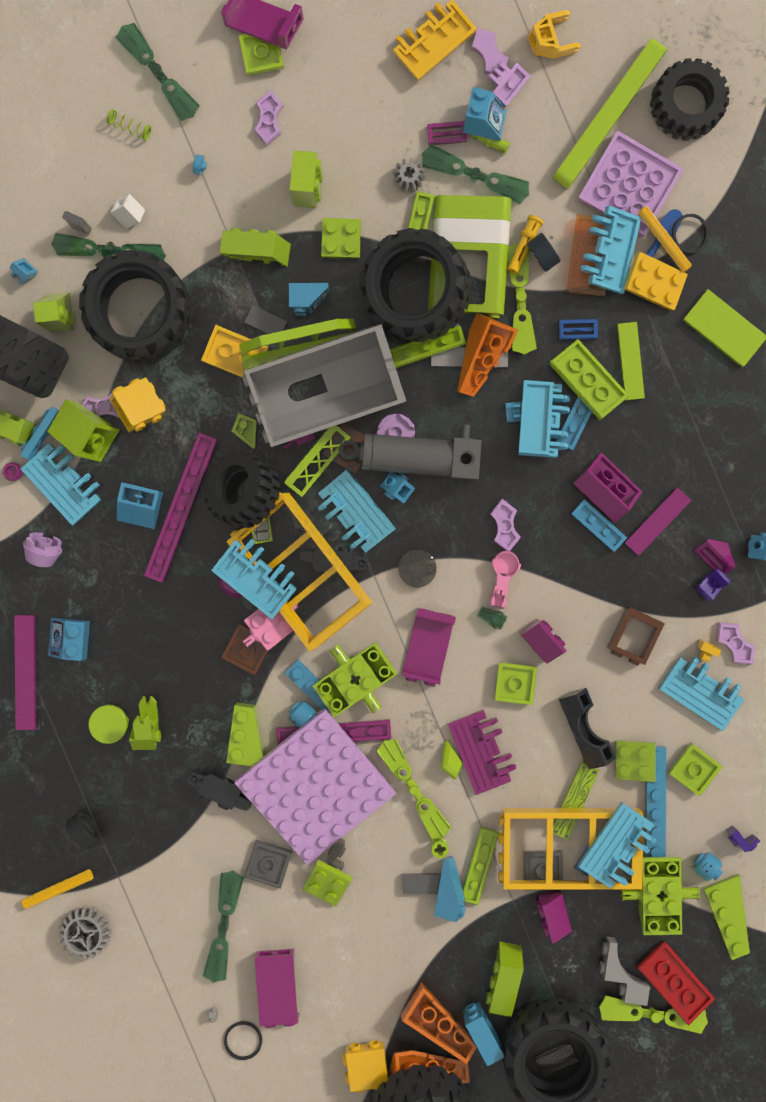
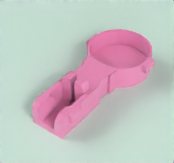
M501 551L492 559L491 565H493L497 573V580L490 599L491 607L496 606L504 609L507 603L508 582L520 570L521 564H519L517 556L511 551Z

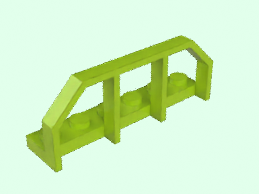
M334 319L258 336L239 344V350L244 370L354 333L356 329L354 319ZM333 330H349L347 334L317 340L320 333ZM307 336L312 338L311 342L283 348L285 341ZM278 344L279 349L245 356L247 352L260 347Z

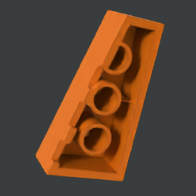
M421 982L401 1013L402 1021L467 1064L477 1048L475 1042Z

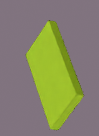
M709 289L704 292L683 319L685 323L740 367H744L766 340V335Z
M579 339L549 363L599 420H602L629 397L626 391Z

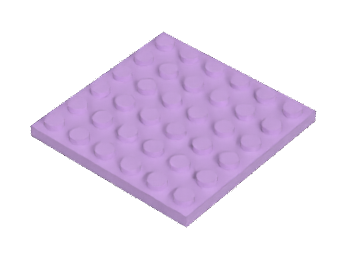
M325 708L234 780L236 786L307 865L397 794L395 789Z

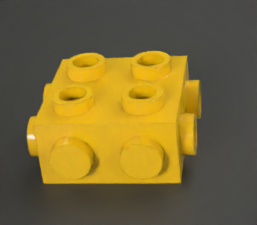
M137 378L124 388L122 386L115 388L109 398L128 432L133 430L138 432L150 422L152 424L159 422L166 411L164 402L158 398L153 384L147 378L141 380Z
M372 1040L365 1044L352 1043L346 1046V1053L342 1054L343 1065L347 1066L348 1072L345 1073L346 1085H350L351 1092L362 1093L369 1089L376 1090L382 1082L388 1081L384 1041Z

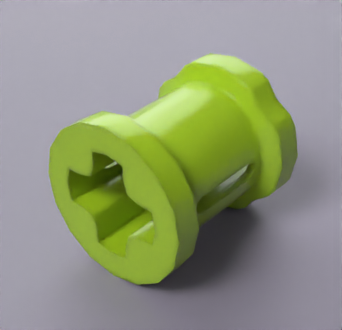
M436 838L431 842V851L436 858H444L449 852L448 843L443 838ZM441 844L442 846L441 851H438L437 845Z

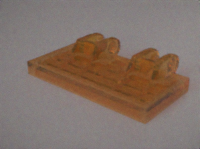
M576 215L566 292L605 296L606 289L588 284L589 275L591 274L580 271L582 265H588L593 268L596 266V263L583 259L584 254L589 253L602 257L595 253L599 236L589 233L591 227H598L604 230L605 226L592 221L593 216Z

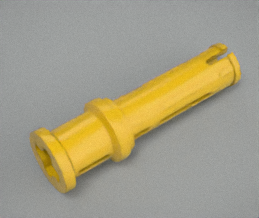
M529 215L526 227L520 233L521 240L507 267V270L513 274L519 273V269L529 250L527 242L536 237L539 228L544 224L543 220L537 216Z

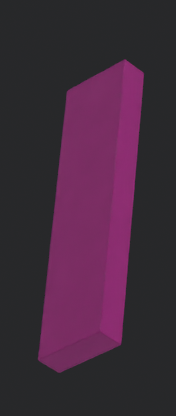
M678 487L675 488L624 544L639 556L691 500Z

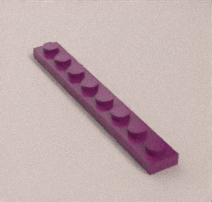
M198 433L144 576L161 583L164 581L218 441L217 439Z

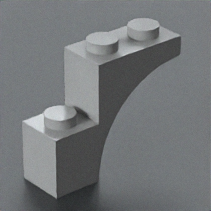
M607 936L606 943L603 942L602 954H604L603 961H600L599 973H601L605 981L620 983L619 995H621L624 1003L647 1006L650 991L649 984L646 980L631 975L621 966L617 954L618 943L614 937Z

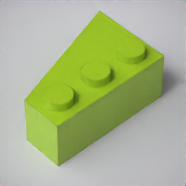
M230 228V231L223 230L220 254L230 259L251 262L252 260H263L265 264H270V261H277L281 266L288 267L291 244L272 230L260 233L255 229H248V232H244L238 228Z
M70 292L47 294L46 297L33 302L36 324L49 332L74 330L73 325L76 324L75 314L72 313Z
M0 410V439L8 438L10 443L21 447L22 444L31 439L36 423Z
M237 702L234 705L226 763L253 766L265 756L256 705Z
M499 941L497 957L493 968L494 973L490 979V992H487L486 995L489 1013L512 1017L524 970L522 945Z

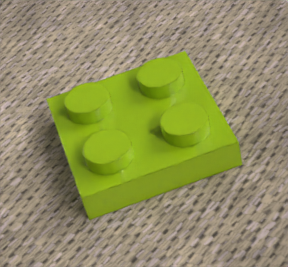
M247 34L239 35L247 76L284 69L280 47Z
M322 218L321 257L360 259L361 219Z
M499 662L494 700L533 705L537 666Z
M617 740L616 779L655 782L656 742Z
M690 742L668 773L700 797L723 766Z
M318 860L302 890L336 907L351 883L352 876Z

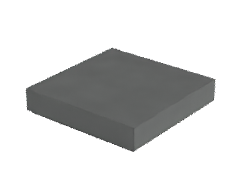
M256 839L244 877L281 889L292 851Z
M546 850L523 851L524 880H545ZM553 850L552 880H563L562 850ZM538 889V890H563V889Z

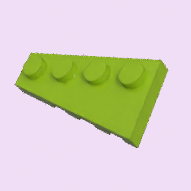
M735 874L702 887L730 958L734 960L749 954L740 875Z

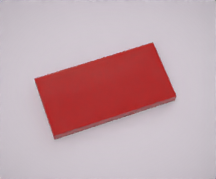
M663 940L636 966L688 1026L715 1000L713 995Z

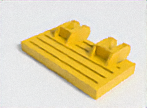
M450 0L445 7L450 12L449 14L440 3L434 5L435 11L442 18L440 21L430 11L425 13V17L428 20L416 29V33L420 38L410 28L405 30L406 36L413 43L411 46L401 36L395 38L398 46L393 49V53L417 81H420L477 32V28L453 0Z

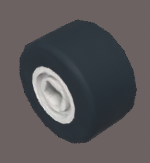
M543 233L527 242L528 248L545 272L561 261Z

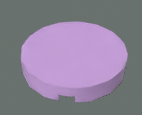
M391 414L381 420L378 425L377 434L414 437L415 429L413 423L406 416Z

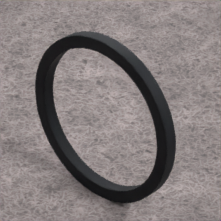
M686 214L675 222L672 238L682 252L688 254L696 253L706 245L709 229L702 217L696 214ZM686 217L698 219L705 229L704 241L695 250L682 248L676 238L677 226Z
M247 1021L236 1022L226 1031L224 1046L228 1054L233 1058L248 1060L256 1056L260 1051L262 1035L254 1024ZM247 1025L257 1032L259 1046L254 1053L248 1056H238L229 1049L227 1036L234 1027Z

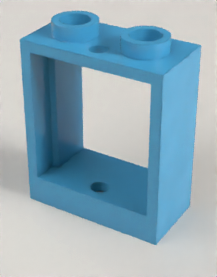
M480 1002L467 1005L465 1010H463L465 1026L486 1065L489 1066L505 1057L501 1041Z

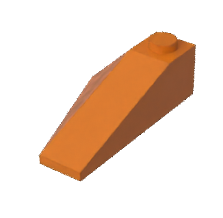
M476 313L468 334L458 392L475 396L487 380V374L493 366L496 368L499 364V358L511 348L518 329Z
M414 1050L395 1052L389 1068V1075L391 1076L400 1070H407L411 1066L425 1065L426 1067H432V1065L446 1068L448 1074L450 1072L456 1074L463 1084L470 1083L468 1063Z

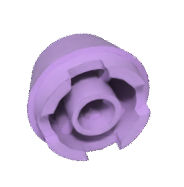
M30 533L29 537L23 542L26 561L38 567L52 566L62 553L61 540L53 536V539L43 537L44 533Z

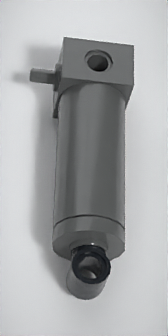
M463 425L462 438H453L451 440L364 433L363 442L346 440L339 446L338 453L343 460L361 461V470L444 476L447 479L474 481L479 479L482 440L469 438L470 425ZM350 445L353 448L354 452L351 456L343 453L344 446ZM462 455L467 458L466 464L461 462Z

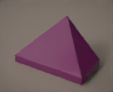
M708 539L694 550L713 570L719 569L726 574L735 568L729 545L726 542Z

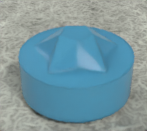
M197 154L193 162V173L202 175L207 167V163L203 155Z

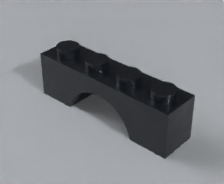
M587 688L568 692L559 698L561 707L588 769L604 767L614 761L616 756L610 742L598 737L590 728L588 713L594 704Z

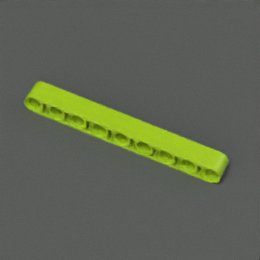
M654 38L650 39L552 179L566 189L570 188L668 48Z

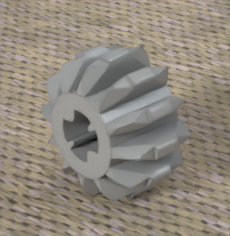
M410 158V163H407L406 159H402V164L397 163V170H393V175L396 176L393 179L394 183H399V189L405 186V192L409 191V187H411L413 192L416 191V186L422 187L421 181L425 180V175H423L425 168L420 167L421 163L419 161L413 164V158ZM410 172V175L412 174V178H408V176L406 177V173Z

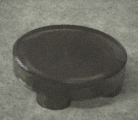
M414 549L405 553L398 565V572L403 582L415 588L428 585L434 579L437 570L436 562L432 555L420 549Z

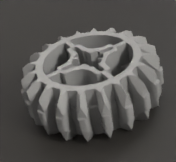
M86 906L82 910L78 907L74 912L70 911L68 917H64L62 920L63 924L59 927L62 930L59 933V937H63L60 944H66L64 950H71L69 956L76 953V959L83 955L85 960L88 956L94 958L96 953L100 955L103 951L102 949H106L108 946L106 942H109L111 939L109 934H111L112 929L107 928L110 922H104L107 918L106 915L100 916L101 910L95 913L94 907H91L89 911ZM77 921V931L72 934V924ZM99 931V941L94 944L93 935Z

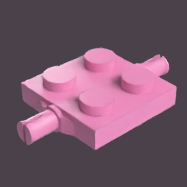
M296 605L292 609L296 610L299 607ZM258 609L244 620L251 635L242 642L248 647L257 641L268 651L294 630L280 612L271 619Z

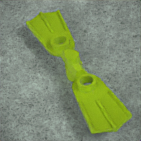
M519 243L508 247V266ZM529 250L519 269V273L513 274L509 272L511 283L518 287L516 288L518 311L514 314L513 327L518 329L512 344V351L524 355L537 349L531 315L526 310L525 302L527 295L524 286L528 283ZM522 277L523 281L517 282L516 278ZM524 316L526 320L521 322L519 317Z
M397 739L384 740L376 752L396 778L405 781L409 792L417 801L416 810L431 840L444 838L451 829V825L429 798L423 797L418 784L411 777L412 769ZM402 769L407 771V774L404 776L399 773ZM423 803L428 805V808L425 810L421 808Z
M605 996L599 1006L601 1019L607 1021H638L643 1017L650 1018L654 1023L664 1020L669 1026L702 1034L708 1023L705 1010L688 1026L673 1008L668 1009L666 1012L657 1011L653 1008L642 1009L638 1004L624 1003L622 999ZM633 1009H637L635 1014H631ZM674 1014V1019L670 1020V1015Z

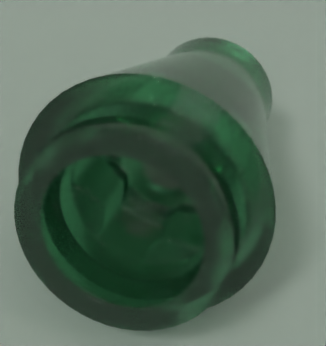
M482 606L478 613V617L495 630L496 628L501 630L507 619L504 612L485 608L484 606Z

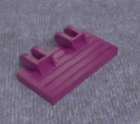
M484 710L448 723L476 795L511 782L508 772L516 769L515 764H509L497 769L496 764L512 758L511 753H506L493 758V756L500 754L494 737L503 732L500 728L485 734L483 733V728L498 722L497 717L479 723L480 720L486 718Z

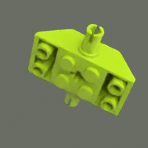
M377 642L361 650L351 658L346 656L339 644L331 648L329 652L338 663V667L316 682L313 688L335 718L359 700L365 702L372 714L376 712L375 707L377 710L381 709L382 706L373 695V691L398 673ZM353 674L354 676H360L358 683L351 681Z
M643 857L642 889H621L622 901L638 900L643 935H682V900L700 899V895H698L700 894L699 887H682L681 857Z

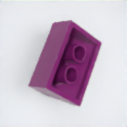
M602 453L588 465L573 483L614 523L630 511L642 493Z

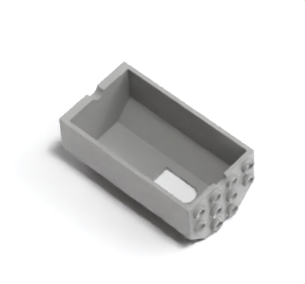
M381 324L247 368L242 376L245 386H249L251 389L249 398L252 406L256 405L258 408L256 418L259 425L263 424L265 430H263L262 434L265 443H270L271 447L406 402ZM322 374L328 392L302 401H294L289 397L288 389L291 384Z

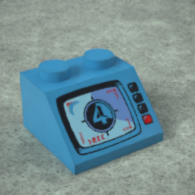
M472 88L462 133L497 141L501 140L507 109L492 91Z
M289 283V308L291 313L295 314L296 317H306L307 314H311L330 295L329 284Z
M51 618L48 656L75 661L87 659L90 621Z

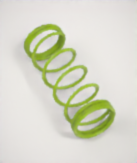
M111 109L107 116V123L110 125L112 123L114 125L117 111ZM123 114V116H122V118H121V122H120L117 126H119V125L121 124V129H122L123 131H125V130H127V129L129 128V133H130V134H134V133L137 131V136H138V128H139L141 122L138 123L137 129H136L133 133H131V132H130V125H131V123H132L133 118L130 119V122H129L128 127H127L126 129H123V128H122V121H123V119H124V117H125V114ZM146 125L142 136L138 137L147 140L151 133V126Z

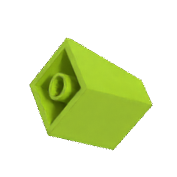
M66 399L47 432L75 456L101 462L120 429L79 402Z

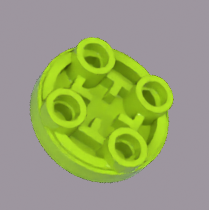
M106 704L97 708L90 716L89 730L97 741L105 744L115 743L125 735L129 719L119 707Z

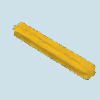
M644 206L639 210V216L682 272L687 271L692 266L649 207Z
M88 869L28 896L21 901L24 909H28L82 885L94 878L92 871Z

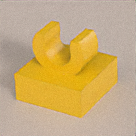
M702 639L697 644L702 650L699 658L707 663L711 655L719 657L722 651L717 646Z

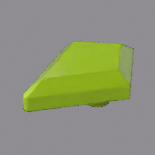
M238 413L232 432L251 448H256L257 420Z
M445 741L440 768L451 778L457 779L463 763L450 743Z

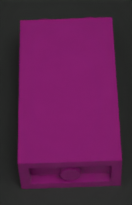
M229 0L227 5L223 6L221 12L226 27L286 50L304 20L302 6L294 4L291 11H287L261 0Z
M423 608L417 609L402 673L406 677L405 680L411 682L421 680L424 681L425 685L435 687L436 684L440 685L451 631L455 624V616Z
M294 949L256 951L255 970L260 1026L273 1028L276 1025L290 1027L298 1024L299 1013L297 1012Z

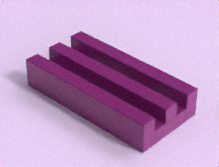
M465 121L427 124L428 145L467 142V134L462 133ZM462 127V130L432 133V130ZM463 135L461 137L432 139L433 137Z

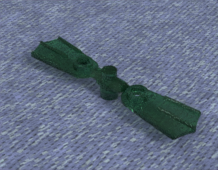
M131 23L121 26L115 38L140 64L148 65L153 75L162 84V92L179 119L183 121L194 118L200 105L177 81L168 79L161 66L153 61L154 53L136 24ZM144 54L149 55L147 59H142ZM169 86L174 87L172 91L167 90Z
M430 144L422 153V167L454 176L465 174L470 176V180L473 182L479 180L486 182V186L490 190L504 197L511 198L513 202L519 205L529 196V181L495 172L488 175L481 172L477 167L465 166L462 159L433 144ZM458 163L460 168L454 169L453 165ZM496 178L498 180V183L493 184L491 182V179Z
M55 233L51 243L56 254L60 256H93L98 250L105 258L106 256L115 255V252L130 249L136 252L141 250L152 253L163 260L166 257L161 244H124L120 248L115 246L113 242H108L106 245H96L92 240L61 233Z
M234 870L220 874L218 910L222 915L218 925L217 938L212 941L202 975L213 983L226 980L229 944L226 940V933L230 925L229 915L235 911L244 877ZM229 905L230 909L224 910L223 906ZM221 944L223 949H217L216 945Z

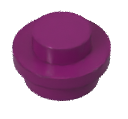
M15 462L7 463L3 468V475L9 481H17L22 477V467Z

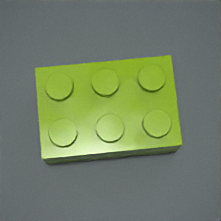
M293 150L290 194L293 205L317 208V202H321L319 183L323 182L321 160L318 159L317 152Z

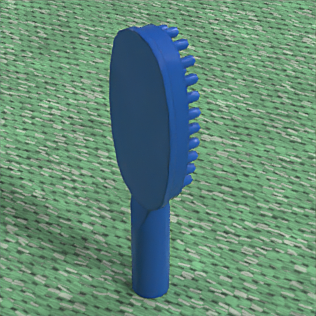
M677 209L670 210L660 222L671 238L675 222L683 216ZM681 222L678 224L676 232L679 229ZM656 237L646 255L652 258L661 246Z

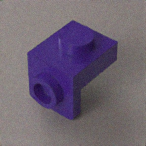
M715 569L707 573L695 589L710 602L731 581L723 572Z
M734 826L727 829V832L730 834L728 837L730 842L735 847L738 845L745 853L754 850L760 842L754 834L744 839Z

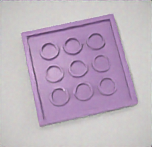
M617 130L579 195L578 200L604 214L606 206H612L639 216V210L644 206H648L656 217L684 169ZM641 218L638 235L644 238L649 227Z

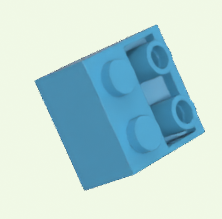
M121 482L117 499V521L155 529L163 492Z

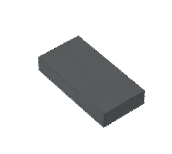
M64 211L62 218L72 228L88 235L90 234L92 228L83 218Z
M252 305L244 323L266 334L284 331L288 322Z
M403 873V894H438L441 873Z

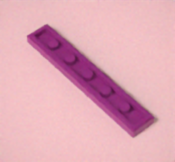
M14 615L16 730L37 729L35 615Z
M390 719L338 723L354 742L391 739ZM296 726L276 727L277 746L298 730Z

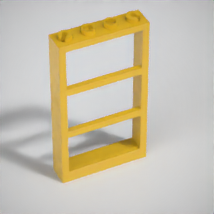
M280 492L279 499L275 502L276 506L274 510L269 512L268 518L286 504L307 532L268 565L274 569L310 538L315 541L333 565L290 602H286L279 611L309 652H311L372 605L373 602L290 493L282 494ZM263 522L258 525L254 524L251 528L236 529L230 534L231 538L226 542L229 546L235 540L243 544L242 540ZM243 544L242 547L238 550L239 553H240V552L242 551V549L245 547L244 544ZM248 551L245 556L251 559L252 554ZM338 572L359 601L316 636H313L292 608L334 573Z
M502 808V814H499V826H502V833H499V845H502V852L498 853L499 864H502V869L498 871V882L502 884L504 890L642 889L643 851L631 843L637 849L631 858L630 866L635 873L633 876L630 875V880H627L626 886L614 880V885L609 888L599 880H595L590 874H588V880H552L553 819H589L590 847L596 839V819H609L616 808ZM632 808L643 816V812L639 808ZM510 819H546L545 880H510ZM640 835L637 841H639L642 844L643 836Z

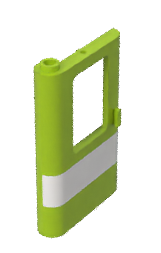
M465 195L435 196L433 232L443 236L456 250L485 251L488 253L485 302L481 305L469 304L468 309L464 310V314H485L494 320L500 319V316L504 315L511 198ZM432 258L427 312L439 302L445 289L444 269L439 261Z

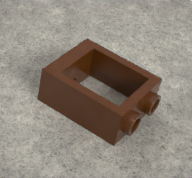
M626 606L607 647L612 649L611 654L620 658L622 655L629 657L628 662L637 666L639 663L646 665L665 623ZM631 617L654 627L641 657L617 647Z

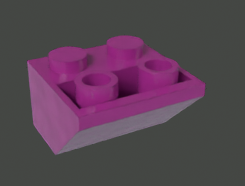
M535 619L519 634L543 662L548 664L567 651L564 648L566 644L559 636L551 633L553 629L546 621Z
M560 890L538 894L539 901L536 902L540 917L543 919L541 920L546 938L550 937L552 943H556L572 932Z

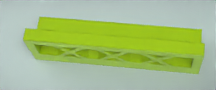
M335 425L327 428L284 480V483L301 497H303L338 454L341 444L332 445L331 437L336 431L345 438L342 442L351 438L338 426ZM328 441L330 442V445L324 446ZM322 448H330L331 456L328 459L320 460L319 451ZM318 462V472L308 475L307 466L310 463ZM306 477V486L302 491L293 485L297 478Z

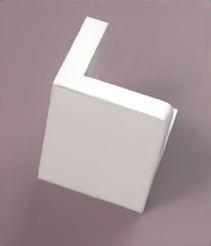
M129 193L116 200L110 213L128 229L140 223L145 209Z

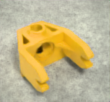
M569 10L551 14L547 13L533 26L527 36L533 55L557 59L579 51L578 49L581 48L580 43L559 46L553 27L554 24L568 20V17L571 16Z

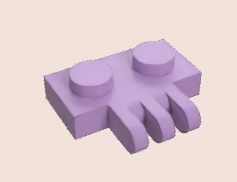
M500 61L497 66L502 72L495 67L492 71L497 78L490 73L488 79L497 86L492 92L506 107L531 75L518 63H515L509 69Z

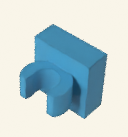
M25 259L12 262L9 267L13 271L11 274L12 278L17 276L21 278L19 284L26 283L28 279L34 278L38 272Z
M522 402L505 403L506 423L521 422Z

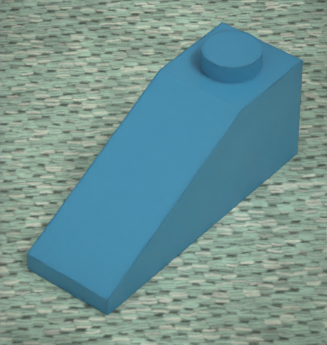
M449 856L443 861L434 916L457 922L464 917L466 912V906H464L465 897L455 859Z

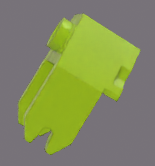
M143 696L139 702L140 717L136 716L133 722L129 742L131 743L132 750H156L157 743L161 741L157 701L153 696H150V700L147 702L145 696Z

